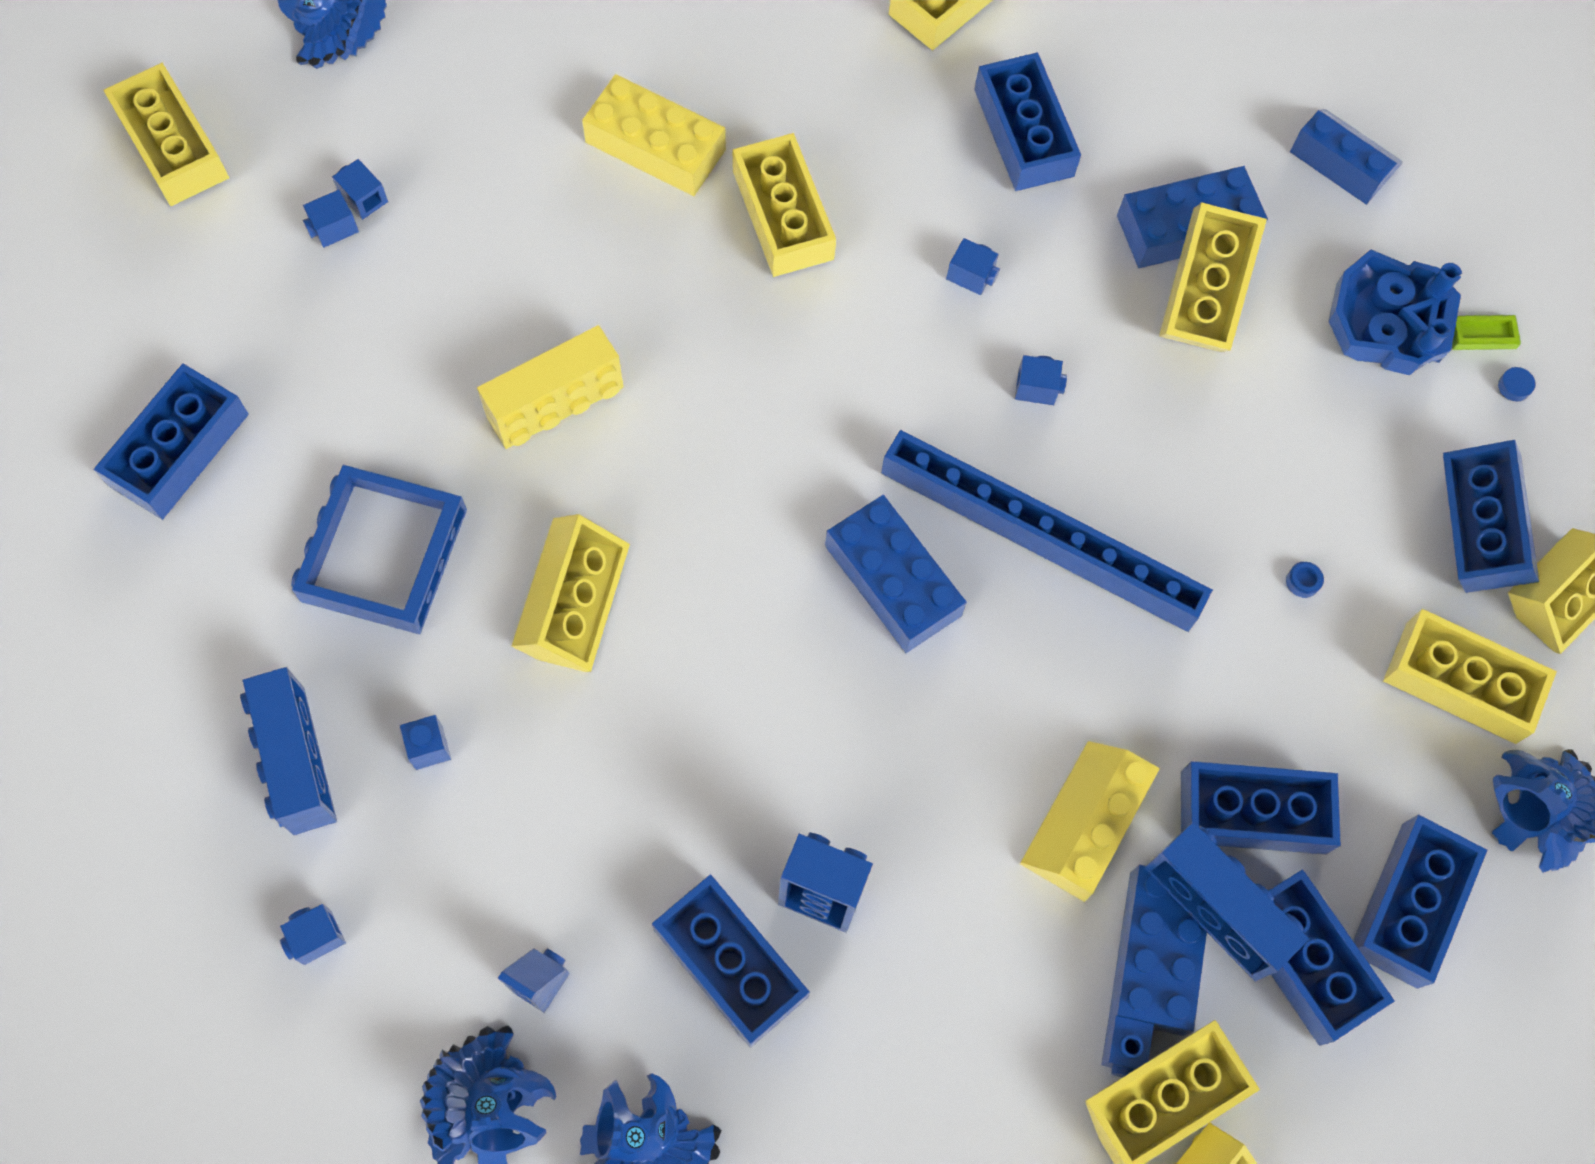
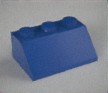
M1327 109L1318 110L1300 130L1290 150V153L1366 205L1403 163L1402 160Z

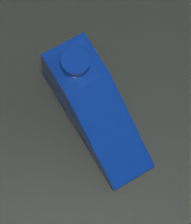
M534 948L504 969L498 976V979L512 993L545 1013L570 973L563 967L566 961L564 958L548 948L544 953Z

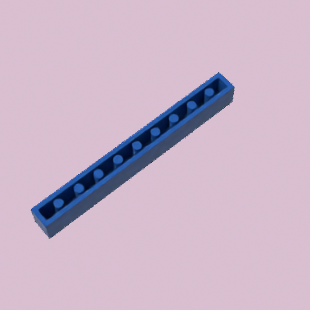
M902 430L898 432L884 456L881 474L1186 632H1189L1199 619L1213 589Z

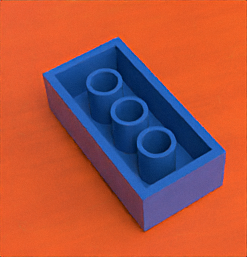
M1036 52L979 66L974 91L1015 192L1075 177L1081 152L1039 53Z
M1245 166L1124 194L1117 218L1138 269L1180 259L1193 208L1200 203L1268 220Z
M182 363L93 470L107 486L163 520L247 418L249 413L237 395Z
M1516 440L1444 452L1443 461L1458 580L1465 593L1539 582L1522 456Z
M884 494L827 530L825 547L905 653H908L962 617L967 604L966 600Z
M287 667L243 679L245 692L240 694V699L246 715H251L253 727L248 728V734L253 748L259 749L261 761L256 763V768L262 784L267 783L269 796L264 798V802L270 819L275 818L280 827L286 828L293 835L336 823L337 818L305 688Z
M1191 761L1181 771V832L1194 822L1198 827H1205L1214 835L1217 840V846L1327 855L1341 846L1338 773Z
M1419 814L1404 822L1353 939V942L1367 962L1416 989L1435 983L1488 850Z
M1192 822L1144 868L1255 982L1278 972L1309 940L1302 932L1304 930L1302 924L1291 914H1284L1274 904L1273 895L1264 886L1255 884L1245 874V868L1238 859L1232 855H1226L1216 845L1217 840L1208 829L1202 826L1198 827Z
M809 832L808 836L799 833L781 875L778 905L847 933L873 863L866 861L867 855L856 849L846 847L842 851L829 846L830 840L819 834Z
M1139 864L1130 872L1108 1019L1120 1016L1154 1024L1153 1030L1184 1036L1194 1032L1207 932L1144 868L1145 865Z
M1303 869L1269 890L1274 897V904L1284 914L1289 913L1302 924L1304 929L1302 932L1309 938L1278 972L1271 974V976L1319 1046L1335 1042L1395 1002Z
M711 874L651 923L654 932L750 1048L809 997L810 991Z

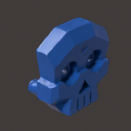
M1370 249L1344 271L1336 284L1328 322L1343 354L1356 361L1381 363V367L1385 370L1405 375H1411L1427 363L1433 361L1439 363L1452 348L1461 294L1453 286L1461 278L1459 276L1462 274L1461 268L1454 263H1445L1441 269L1416 261L1407 265ZM1391 290H1395L1398 294L1392 293ZM1382 330L1388 332L1390 336L1385 335Z

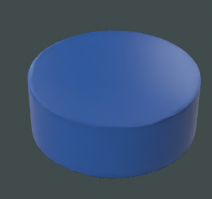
M1521 367L1508 369L1498 381L1500 393L1506 399L1515 402L1525 400L1534 391L1536 386L1533 375Z
M1311 562L1295 564L1286 576L1288 589L1294 595L1301 598L1314 596L1324 583L1322 571Z

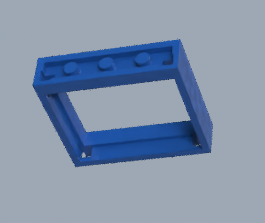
M342 465L339 475H335L331 481V495L326 506H322L317 516L318 527L313 537H309L304 549L305 558L302 566L297 568L293 574L291 581L292 591L302 603L420 635L467 511L463 498L455 494ZM354 486L442 510L404 610L315 586Z

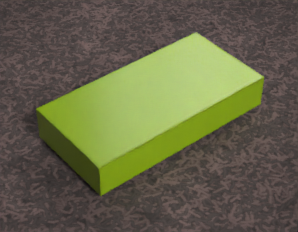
M1516 315L1457 316L1452 342L1453 350L1517 349L1521 345Z

